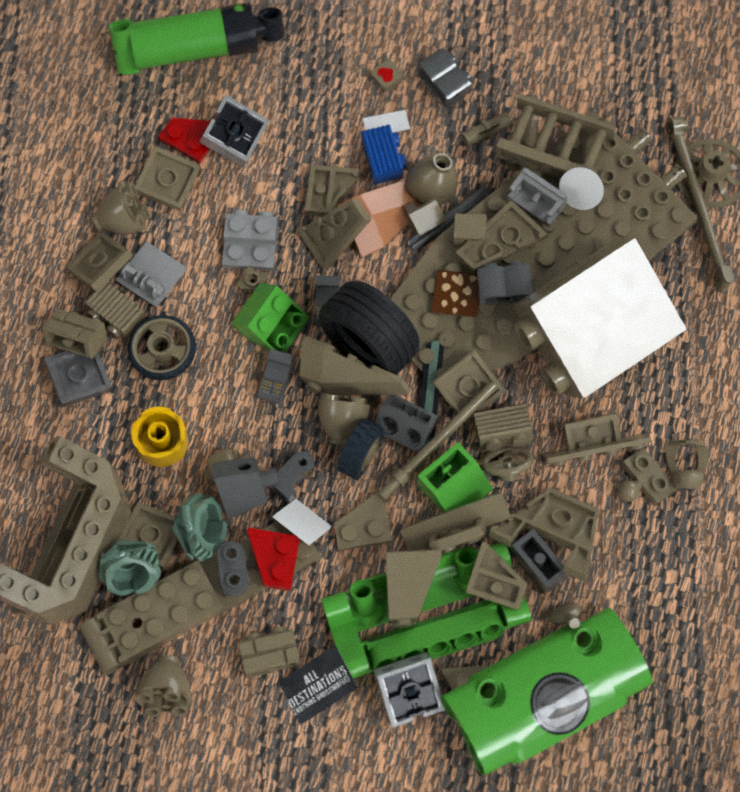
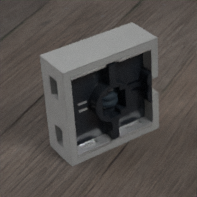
M225 95L213 116L216 120H211L199 142L239 166L244 167L270 120Z
M426 652L373 670L385 712L392 728L414 721V716L422 714L423 717L445 710L441 702V692L431 658Z

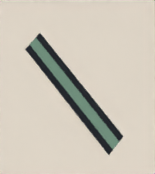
M439 340L426 343V348L433 350L435 358L432 363L424 364L420 407L435 415L438 412L440 392L432 381L436 379L437 370L442 368L444 346L440 344ZM436 424L428 442L435 436Z

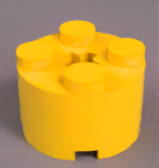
M160 406L149 408L141 413V416L132 426V441L139 456L145 463L155 467H167L177 463L185 456L189 444L188 433L182 418L171 411V409ZM163 434L162 439L158 440L159 435Z

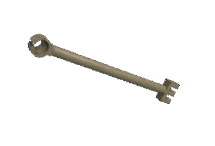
M680 116L669 117L666 121L667 130L672 141L675 143L682 168L687 175L686 180L716 270V274L713 277L716 290L719 293H724L734 281V275L731 266H725L683 137L687 131V122L685 118ZM672 127H673V133H672V132H669V129L672 128Z

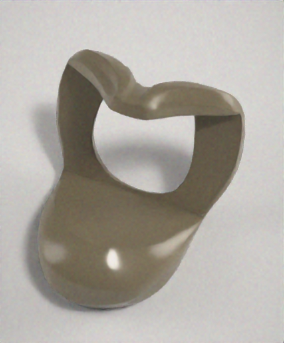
M683 439L675 440L668 444L665 462L673 484L685 489H695L703 484L704 472L708 464V450L703 442ZM692 445L696 447L699 459L696 470H680L676 466L675 457L678 446Z

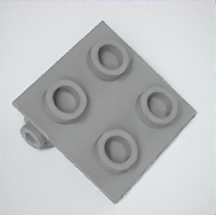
M146 241L134 258L119 270L121 274L117 277L116 281L157 308L188 268Z

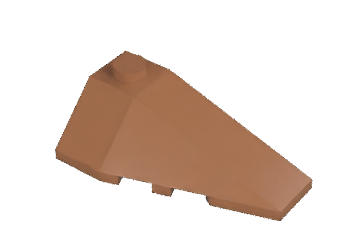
M407 179L362 193L337 205L339 207L350 200L359 199L372 218L353 240V244L361 258L387 246L411 221L403 205L410 201L416 207L425 204L407 192Z

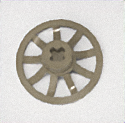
M701 139L688 145L687 149L690 159L698 165L694 167L695 174H699L697 178L699 186L704 181L707 182L703 198L706 207L720 208L736 202L740 198V189L730 197L726 191L724 180L740 187V181L736 180L728 172L740 169V163L729 164L727 157L732 151L740 160V150L732 144L719 139ZM704 145V158H699L691 152L696 147ZM710 145L725 147L723 152L711 151ZM678 156L675 165L678 164L679 166H681V161ZM681 180L677 183L680 192L693 202L689 186L685 187ZM713 184H717V188L724 200L710 201Z

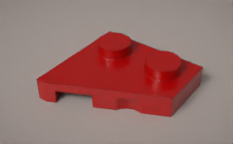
M171 118L159 134L158 139L200 164L211 150L199 142L211 121Z
M248 527L247 535L248 539H250L263 587L291 592L300 538L296 535Z

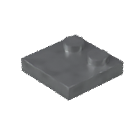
M69 351L44 358V363L62 408L112 390V385L98 352L92 359Z

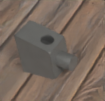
M256 458L212 463L214 481L228 519L265 504L268 501L266 487L280 483L276 467L260 471Z

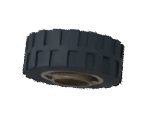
M363 418L355 427L338 461L337 471L355 480L360 479L373 460L382 441L385 429Z

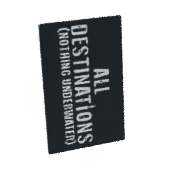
M336 646L328 649L279 681L300 725L358 689Z

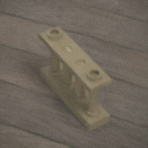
M519 93L517 96V109L522 110L511 138L507 140L499 139L496 146L497 157L559 179L568 170L577 167L587 168L598 174V171L593 168L594 162L604 138L611 141L614 140L616 126L606 119L597 120L541 101L534 95ZM531 114L546 118L535 146L529 148L521 145L520 141ZM555 122L570 126L559 155L553 156L545 153L544 149ZM582 130L594 134L584 162L579 165L570 162L568 158L579 131Z

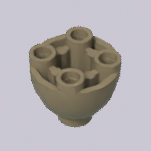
M444 153L421 158L412 166L408 173L407 192L423 203L436 199L439 206L446 204L452 199L458 182L457 172L452 159Z
M123 183L112 189L103 198L98 211L92 214L93 222L100 232L107 230L116 234L128 235L145 229V220L150 218L149 211L144 204L141 205L137 197V189L133 183Z
M323 394L322 399H318V416L324 431L329 436V443L346 445L358 423L363 418H368L371 405L366 404L367 399L349 397V402L340 401L339 395Z
M171 655L160 656L157 663L151 666L141 678L136 689L135 698L136 702L145 708V714L159 716L161 712H171L176 715L188 713V708L191 705L190 683L184 670L179 666L180 660L177 657Z

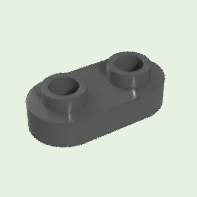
M232 541L226 542L220 546L217 552L220 586L225 595L236 598L242 596L248 588L245 552L240 544ZM233 551L236 553V556L231 559L226 556V553ZM235 577L240 582L237 585H232L229 580Z

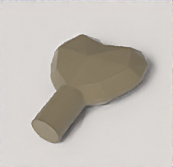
M569 603L553 609L548 615V620L553 624H568L572 629H576L580 625L578 618L582 612V606L576 603Z

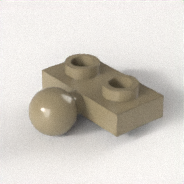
M645 448L640 449L621 464L633 479V481L626 480L622 482L618 487L619 497L626 502L636 500L641 489L651 503L656 506L678 489Z

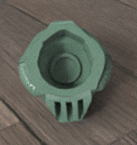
M197 493L187 497L179 506L180 511L173 521L172 530L186 554L191 559L195 557L202 562L212 557L213 553L217 552L224 543L227 536V523L222 521L220 503L212 495Z
M120 540L107 553L101 554L99 577L106 584L107 591L118 596L128 595L133 592L141 594L150 590L160 578L161 570L158 566V551L154 550V545L150 543Z

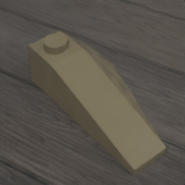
M304 336L299 375L306 383L305 387L308 390L317 394L321 391L332 395H409L411 390L403 378L375 365L367 368L356 356L349 354L347 358L334 352V346Z

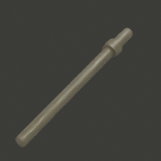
M490 381L402 469L398 468L391 475L392 479L378 494L386 500L399 486L403 487L410 480L409 476L498 389L497 385Z

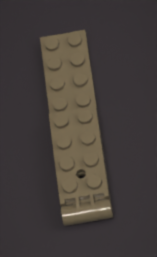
M278 521L261 529L295 535ZM246 537L237 542L244 549L248 575V588L240 597H229L221 590L216 553L202 562L197 560L154 583L153 587L147 592L135 593L96 614V617L83 622L79 627L103 674L106 676L268 589L263 587L250 539ZM301 539L299 540L294 574L321 560L313 543L308 545ZM229 551L226 553V556L232 559L236 556V553ZM235 577L229 580L232 585H237L240 582ZM141 621L142 626L134 628L135 622Z

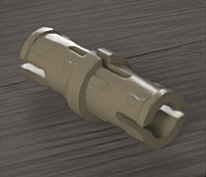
M503 112L488 121L484 119L480 121V125L462 132L461 138L465 145L470 147L472 144L485 138H493L495 133L511 127L512 120L507 112Z

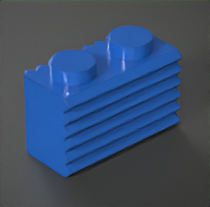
M389 124L361 131V142L374 185L403 178V169L407 168L404 154L398 153L397 147H400L398 133H392Z

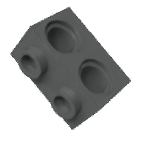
M389 395L381 405L375 424L385 429L384 437L390 438L410 450L419 452L427 444L438 416L397 395Z

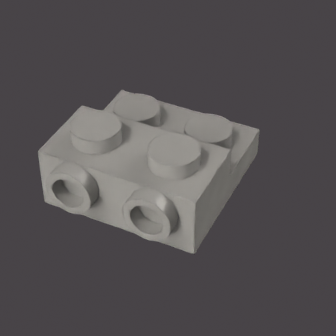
M234 210L232 214L226 213L222 267L234 269L252 267L254 270L274 271L278 233L277 217H274L272 213L267 211H261L258 215H248L244 210Z

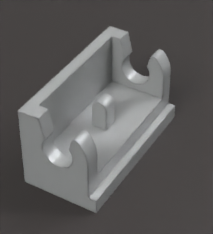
M524 167L511 185V192L508 195L509 200H512L548 226L552 225L567 205V195L526 167Z

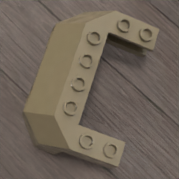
M61 436L49 440V445L39 464L74 481L33 571L30 577H27L0 563V600L15 607L13 614L41 625H52L87 611L101 580L99 577L101 554L107 553L117 543L131 515V509L120 476L109 461Z

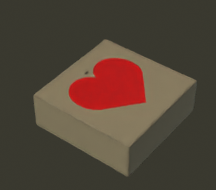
M390 58L370 71V76L384 92H387L405 79V75Z

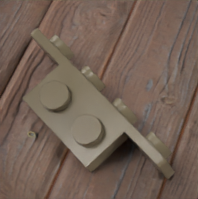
M615 412L563 423L567 449L542 454V458L547 464L550 463L551 466H560L566 464L568 459L577 458V461H583L593 458L592 454L603 452V455H613L619 452L618 449L629 447V450L641 449L645 447V443L651 442V436L642 433L621 438L617 414Z
M499 492L405 526L401 529V534L409 551H420L430 547L431 550H441L443 554L454 550L458 544L478 542L482 539L481 536H484L487 526L507 520L511 514L503 494Z

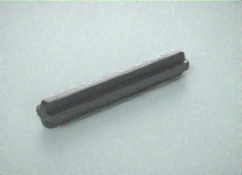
M483 186L444 213L447 221L421 235L417 232L406 240L408 248L412 252H416L455 223V213H468L489 196L491 191L486 186Z

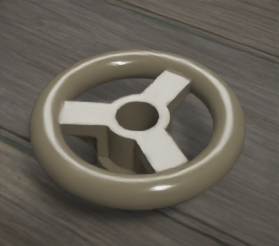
M515 446L502 447L497 451H490L485 454L481 459L480 465L486 473L498 476L501 481L510 482L517 480L520 477V473L532 466L534 456L525 448ZM513 454L521 455L525 457L526 460L523 461L515 459V457H513ZM504 455L499 460L489 463L492 459Z

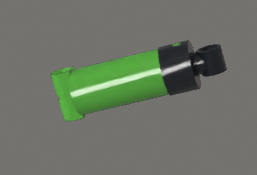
M250 2L236 3L219 9L131 22L130 19H123L112 22L108 27L117 71L123 75L140 73V69L227 55L235 56L258 52L257 39L261 38L267 42H275L285 36L283 15L279 8H264L255 16L252 13Z

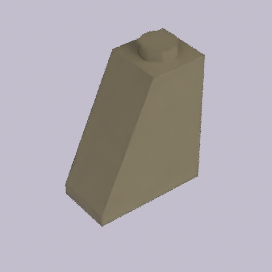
M441 550L386 552L389 623H395V627L412 626L411 622H417L440 564Z

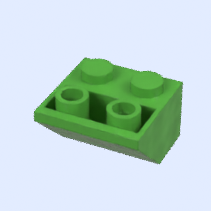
M259 283L231 324L244 337L270 352V349L285 353L310 317L277 285Z
M459 442L417 476L418 487L442 513L483 499L493 490L476 460Z

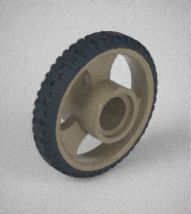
M157 315L146 319L144 322L142 321L133 330L128 342V355L134 368L144 377L158 381L169 380L183 374L192 364L196 353V342L191 329L182 320L173 316ZM171 326L179 330L185 337L187 344L176 346L172 336L165 332L166 328ZM149 330L153 333L147 341L149 351L139 355L137 352L139 340ZM161 344L168 345L167 349L164 351L156 350V348ZM174 358L179 361L176 366L170 369H151L154 362L165 364Z

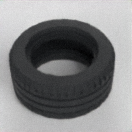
M355 280L344 283L320 309L319 322L328 339L346 358L349 354L354 355L367 368L375 365L397 375L419 351L420 338L418 332L406 314L385 294L365 282Z

